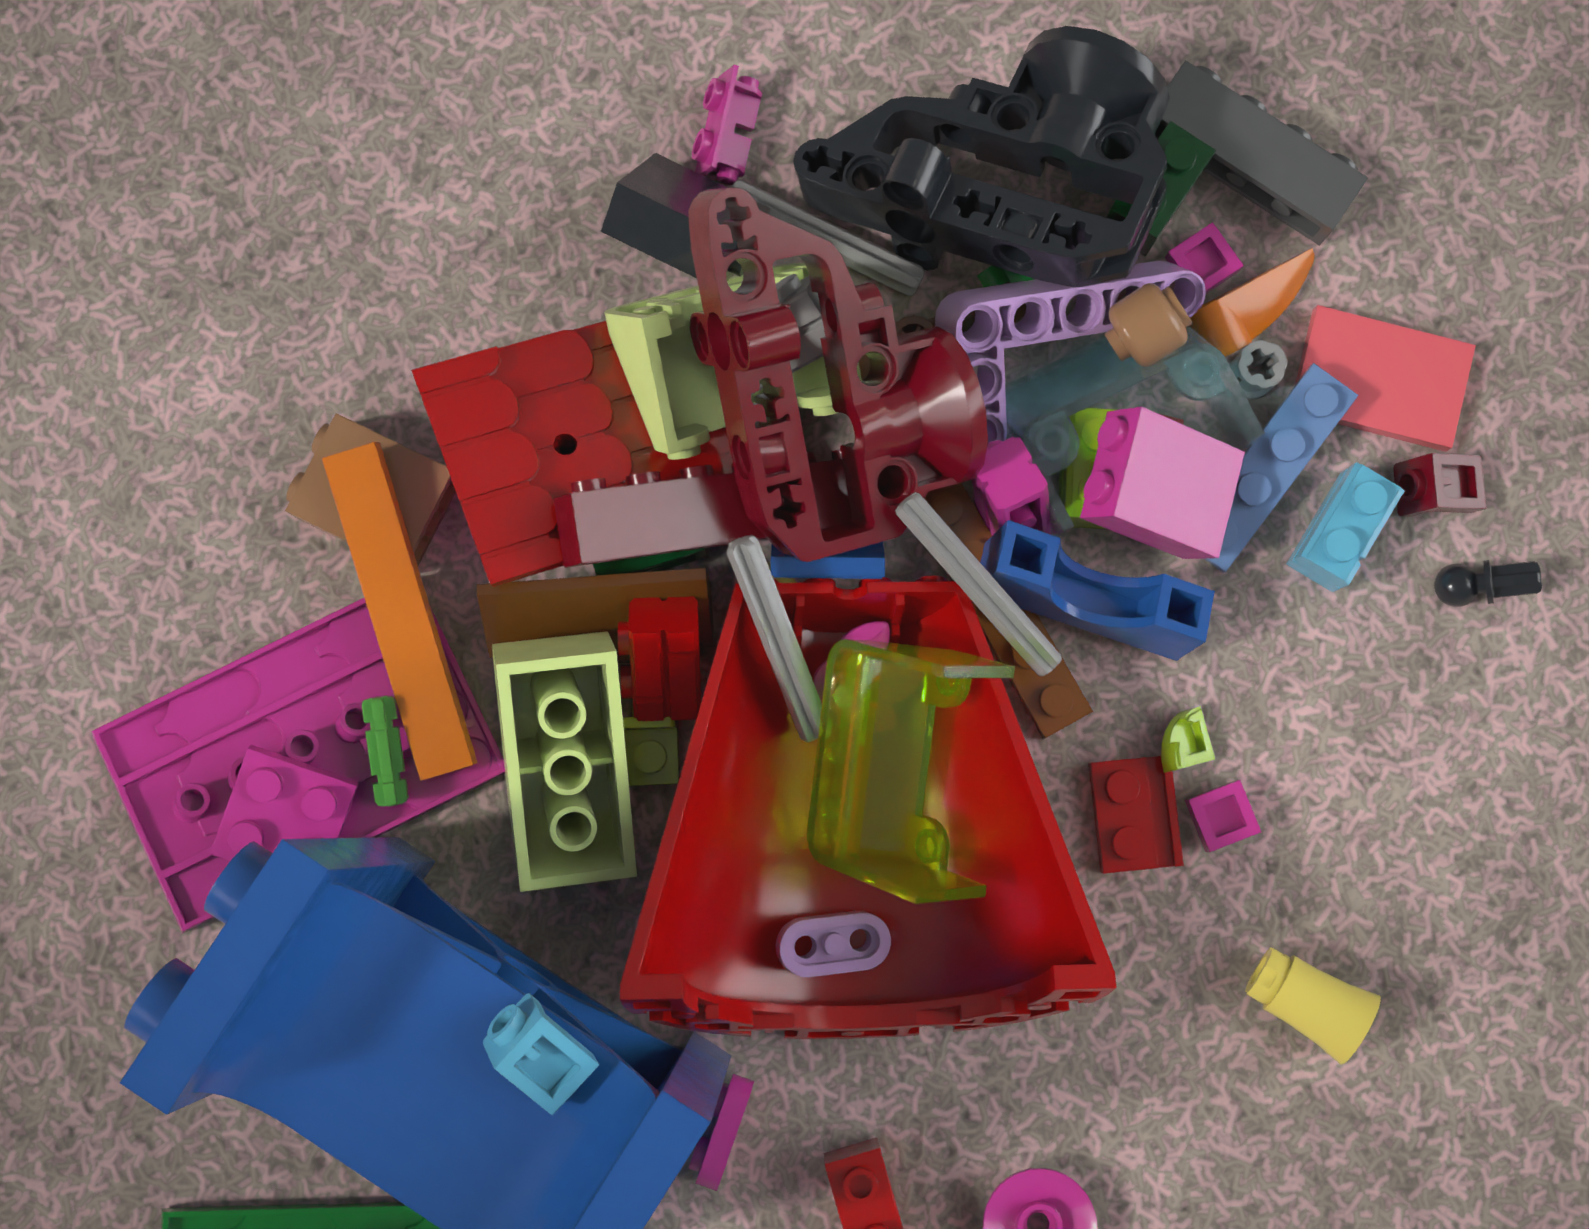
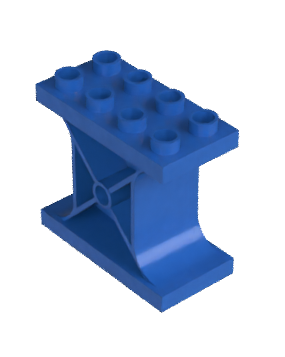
M400 837L282 839L273 853L254 841L250 842L227 864L206 898L204 910L225 925L196 969L194 970L178 958L171 960L150 980L127 1015L124 1028L146 1043L120 1081V1084L166 1115L212 1094L228 1097L252 1106L287 1125L440 1229H644L711 1123L731 1059L730 1054L695 1031L684 1047L670 1044L649 1034L458 910L438 895L424 881V878L436 861ZM527 993H530L540 1002L547 1016L592 1052L599 1063V1066L553 1116L494 1069L483 1045V1040L487 1036L488 1028L495 1016L506 1006L516 1005Z

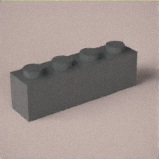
M1185 60L1167 86L1170 99L1155 133L1157 140L1169 122L1172 121L1208 144L1216 152L1204 170L1206 173L1319 246L1334 230L1368 179L1367 176L1358 171L1356 164L1352 160L1338 153L1331 154L1318 146L1304 129L1297 125L1284 124L1267 113L1266 107L1259 100L1249 95H1239L1222 84L1221 78L1214 71L1207 67L1194 66Z

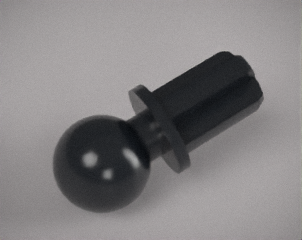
M1484 560V572H1475L1464 564H1450L1438 572L1434 581L1437 597L1443 603L1453 607L1468 605L1478 594L1486 593L1488 604H1494V598L1538 594L1542 589L1541 570L1538 562L1535 561L1490 565L1489 560Z

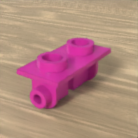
M735 64L718 78H712L703 100V108L709 110L705 129H700L692 148V159L697 161L695 172L703 176L711 171L717 172L716 180L726 185H733L738 180V177L744 176L752 141L750 138L734 133V129L738 127L749 132L754 130L762 98V92L758 89L759 81L757 79L741 76L738 81L736 80L739 66Z

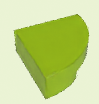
M1201 706L1182 711L1169 722L1164 732L1161 746L1164 773L1215 760Z

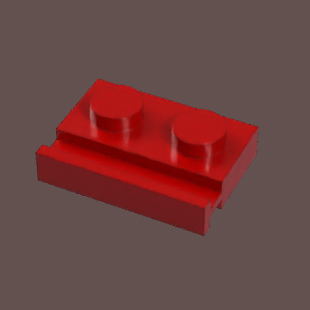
M1161 756L1088 763L1100 872L1105 874L1184 866L1173 771L1164 773Z

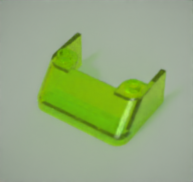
M843 639L834 644L827 659L807 826V842L813 858L824 866L914 904L985 897L987 885L947 870L950 852V841L947 832L938 820L922 814L936 706L942 708L956 707L963 703L969 693L972 678H1014L1015 666L947 649L855 639Z

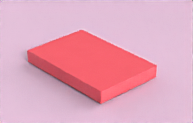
M1317 305L1312 311L1295 385L1309 366L1314 363L1359 395L1338 422L1339 425L1446 452L1453 447L1476 345Z

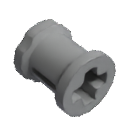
M1264 340L1251 342L1231 361L1227 368L1229 387L1236 395L1244 399L1263 397L1284 377V371L1288 363L1284 351L1277 344L1268 343ZM1249 365L1253 367L1262 365L1266 373L1264 375L1258 373L1252 376L1247 367Z

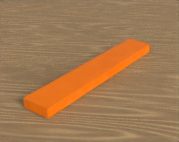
M372 442L322 458L420 781L477 764L478 761L380 442Z

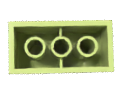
M608 631L492 644L509 813L520 892L637 877L617 651Z

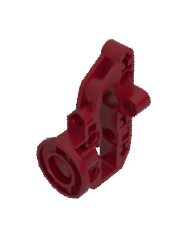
M740 188L708 189L699 193L693 199L689 208V229L692 256L703 311L691 314L690 333L693 347L699 360L705 365L714 366L736 482L748 519L781 553L794 555L798 560L804 562L814 561L901 536L907 526L896 515L895 510L903 500L915 492L925 498L929 491L973 480L984 466L988 446L986 408L979 380L966 351L951 333L938 326L897 336L892 305L884 306L882 296L875 284L869 282L854 286L842 255L830 241L760 211L755 199L747 191ZM725 208H729L730 219L719 224L717 213L722 212ZM737 241V249H721V243ZM793 256L800 257L805 263L809 273L811 290L818 293L825 337L820 338L833 409L835 412L844 413L849 417L855 434V443L851 442L840 446L852 519L850 522L822 530L790 361L800 359V333L795 317L789 309L791 308L790 304L779 303L773 272V263L776 260ZM736 260L742 267L743 281L741 286L733 292L727 283L726 273L730 264ZM866 354L870 361V370L865 379L861 381L857 374V365L861 357ZM760 384H762L763 393L755 396V403H753L751 393L759 391ZM887 467L889 481L887 486L879 492L877 478L879 473ZM781 497L784 498V505H783V506H781V504H782V499H781ZM773 509H776V517L773 516Z

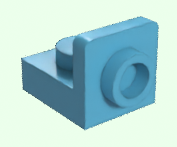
M527 993L516 1005L511 1004L503 1008L491 1022L487 1036L483 1040V1045L494 1069L552 1116L599 1066L594 1054L547 1016L540 1002L530 993Z

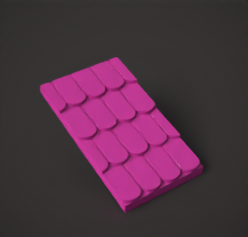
M365 598L91 731L93 740L182 934L215 918L204 910V904L215 881L230 861L211 855L210 851L247 748L250 745L359 781L339 838H377L505 774L504 758L433 611V618L478 763L420 781L396 703L398 718L392 719L393 727L399 726L405 771L400 772V779L406 778L409 795L408 800L402 804L388 807L378 806L374 799L372 783L378 782L377 775L371 776L365 734L366 730L371 729L370 723H364L361 704L363 700L370 697L387 695L393 696L395 699Z

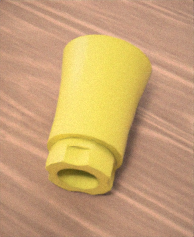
M1271 947L1261 958L1245 989L1247 995L1263 1004L1264 1010L1283 1020L1312 1040L1340 1065L1346 1063L1364 1040L1376 1017L1381 1001L1380 995L1350 985L1313 967L1294 955L1289 957Z

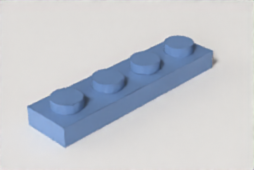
M1313 363L1309 366L1245 451L1219 558H1206V561L1223 573L1228 570L1359 396L1316 364Z

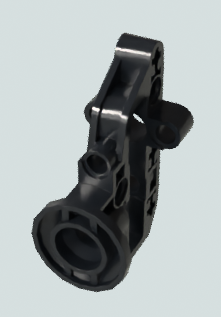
M1063 26L1044 30L1029 42L1009 87L972 78L969 85L960 84L954 87L949 98L904 96L890 99L828 139L816 138L802 144L795 152L793 159L794 168L803 199L810 207L835 218L890 234L896 254L922 266L926 271L938 268L944 253L949 252L1040 281L1070 287H1082L1126 278L1132 272L1166 196L1167 187L1163 176L1167 169V158L1155 137V133L1164 116L1170 96L1165 78L1150 59L1125 41L1095 29ZM939 143L975 154L977 160L1036 177L1042 175L1046 161L1054 167L1071 172L1072 185L1075 188L1130 203L1132 206L1126 219L1120 222L952 173L950 157H945L937 148V145ZM897 147H899L898 150H897V152H896V154H895V156L891 155V154L893 153V151H894ZM1115 158H1125L1122 160H1112Z

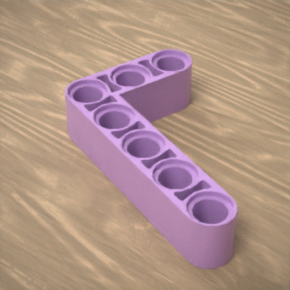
M1152 261L1135 264L1131 274L1126 278L1082 287L1064 286L1035 279L957 291L947 295L940 302L936 310L935 327L938 326L951 333L966 351L972 366H978L977 378L987 415L988 443L996 440L1005 441L1007 436L1005 348L1108 332L1113 328L1109 320V309L1117 302L1120 292L1126 288V296L1148 283H1153L1163 290L1175 281L1173 292L1187 315L1192 317L1201 308L1205 300L1206 289L1200 275L1167 261ZM1076 295V306L1066 316V306L1069 300ZM1026 303V313L1023 319L1014 324V316L1017 309ZM975 311L974 324L968 331L962 333L963 320L970 312Z

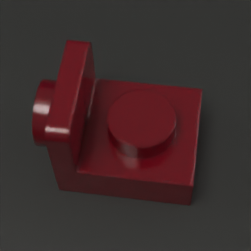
M1430 453L1396 463L1393 467L1394 483L1404 490L1397 503V513L1399 516L1411 517L1426 512L1473 513L1487 509L1482 457L1480 455Z

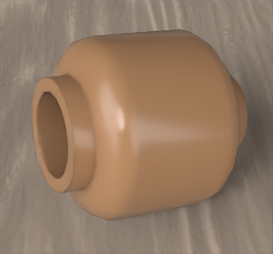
M1148 283L1121 299L1109 309V320L1113 328L1106 332L1105 336L1122 362L1132 356L1138 365L1150 367L1187 343L1188 332L1186 328L1193 323L1170 286L1161 290L1159 286Z

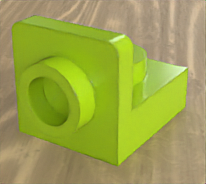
M632 707V717H623L629 786L678 784L680 778L678 720H671L670 717H666L664 721H637L634 718Z

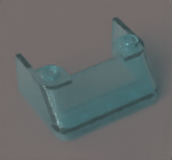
M1190 326L1186 328L1188 340L1183 347L1148 367L1138 365L1132 356L1122 362L1107 338L1104 337L1005 385L1006 440L1011 437L1021 438L1032 456V464L1038 466L1048 483L1051 535L1063 539L1074 527L1050 479V476L1066 469L1074 461L1079 450L1078 434L1069 416L1166 370L1175 388L1181 395L1194 401L1207 400L1231 446L1245 451L1265 434L1225 356Z

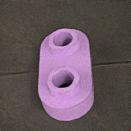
M849 911L793 919L786 923L779 931L775 947L780 963L787 970L801 977H815L869 970L878 966L889 953L891 936L887 925L879 917L865 911ZM863 929L866 933V942L862 947L853 949L850 945V936L855 930ZM801 936H809L812 941L811 950L805 955H797L794 949L795 942Z

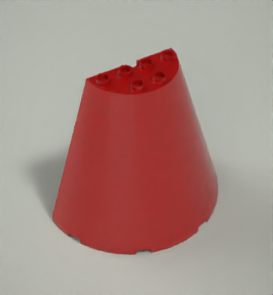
M936 575L924 576L915 582H892L887 577H882V579H862L858 583L859 588L855 589L836 587V581L832 578H809L803 581V583H780L774 579L812 680L820 664L836 656L844 634L859 625L872 621H885L889 624L890 639L888 653L897 654L911 660L924 672L919 686L911 695L902 701L892 703L896 715L895 728L873 733L856 728L845 713L832 712L824 708L829 721L828 734L822 739L805 742L798 735L739 583H735L620 982V1001L623 1007L633 1014H647V1011H649V1021L658 1024L712 1034L751 1037V1031L764 1030L765 1033H773L774 1030H784V1039H862L919 1035V1027L935 1026V1029L953 1026V1032L1019 1023L1069 1011V1001L1092 1003L1117 988L1114 968L972 601L955 581H948L947 578ZM840 676L835 679L832 686L834 694L842 695L849 690L851 685L849 677ZM865 911L879 917L887 925L890 932L891 946L887 957L881 964L869 970L801 977L787 970L780 963L776 954L775 945L779 931L786 923L800 917ZM863 929L855 930L850 936V945L853 949L862 947L866 942V933ZM801 936L797 939L794 946L797 955H805L811 950L812 941L810 937Z

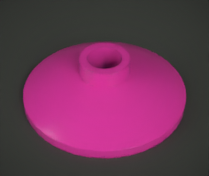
M1029 1168L1007 1177L992 1192L983 1215V1229H1028L1027 1221L1034 1213H1042L1047 1216L1048 1224L1045 1229H1097V1217L1093 1204L1083 1188L1069 1176L1048 1168Z

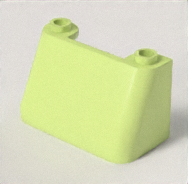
M805 263L773 266L775 283L792 274H796L800 281L809 276ZM743 275L741 277L733 276L727 281L733 292L741 286ZM698 286L620 305L604 312L609 336L653 447L656 451L667 454L668 459L672 460L689 458L700 454V445L710 440L709 432L726 427L714 366L705 365L699 360L691 339V314L703 311ZM824 357L792 373L798 407L812 408L814 416H827L839 413L835 412L832 406ZM858 362L857 374L859 376V379L862 381ZM763 389L751 395L753 403H755V396L762 394Z

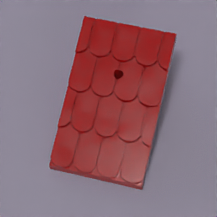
M606 321L574 330H561L500 348L497 346L411 370L484 570L492 587L564 566L553 499L572 493L571 483L605 478L607 488L627 486L626 476L660 471L661 481L680 479V469L703 465H713L714 475L732 473L731 463L733 461L726 427L710 431V440L700 445L701 453L693 457L672 460L668 459L667 454L654 449L609 336ZM575 450L573 453L566 455L568 452Z

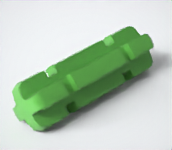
M387 695L370 697L363 700L361 706L364 723H370L371 729L365 731L371 776L377 775L378 782L372 783L374 799L378 806H395L406 802L409 797L406 778L400 779V772L405 771L399 726L393 727L392 719L398 718L396 701L393 696Z

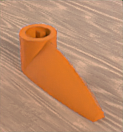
M1313 248L1292 257L1203 304L1192 317H1189L1193 323L1189 327L1208 364L1244 348L1278 319L1301 289L1314 263L1315 255Z

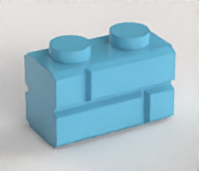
M1354 463L1339 474L1286 564L1331 592L1348 586L1361 566L1359 561L1367 556L1403 495L1404 490L1363 464Z

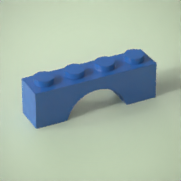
M1010 520L1002 525L984 544L980 563L1021 609L1175 661L1206 642L1215 593L1213 590L1167 574L1136 578L1114 576L1089 569L1072 560L1063 551L1061 538Z

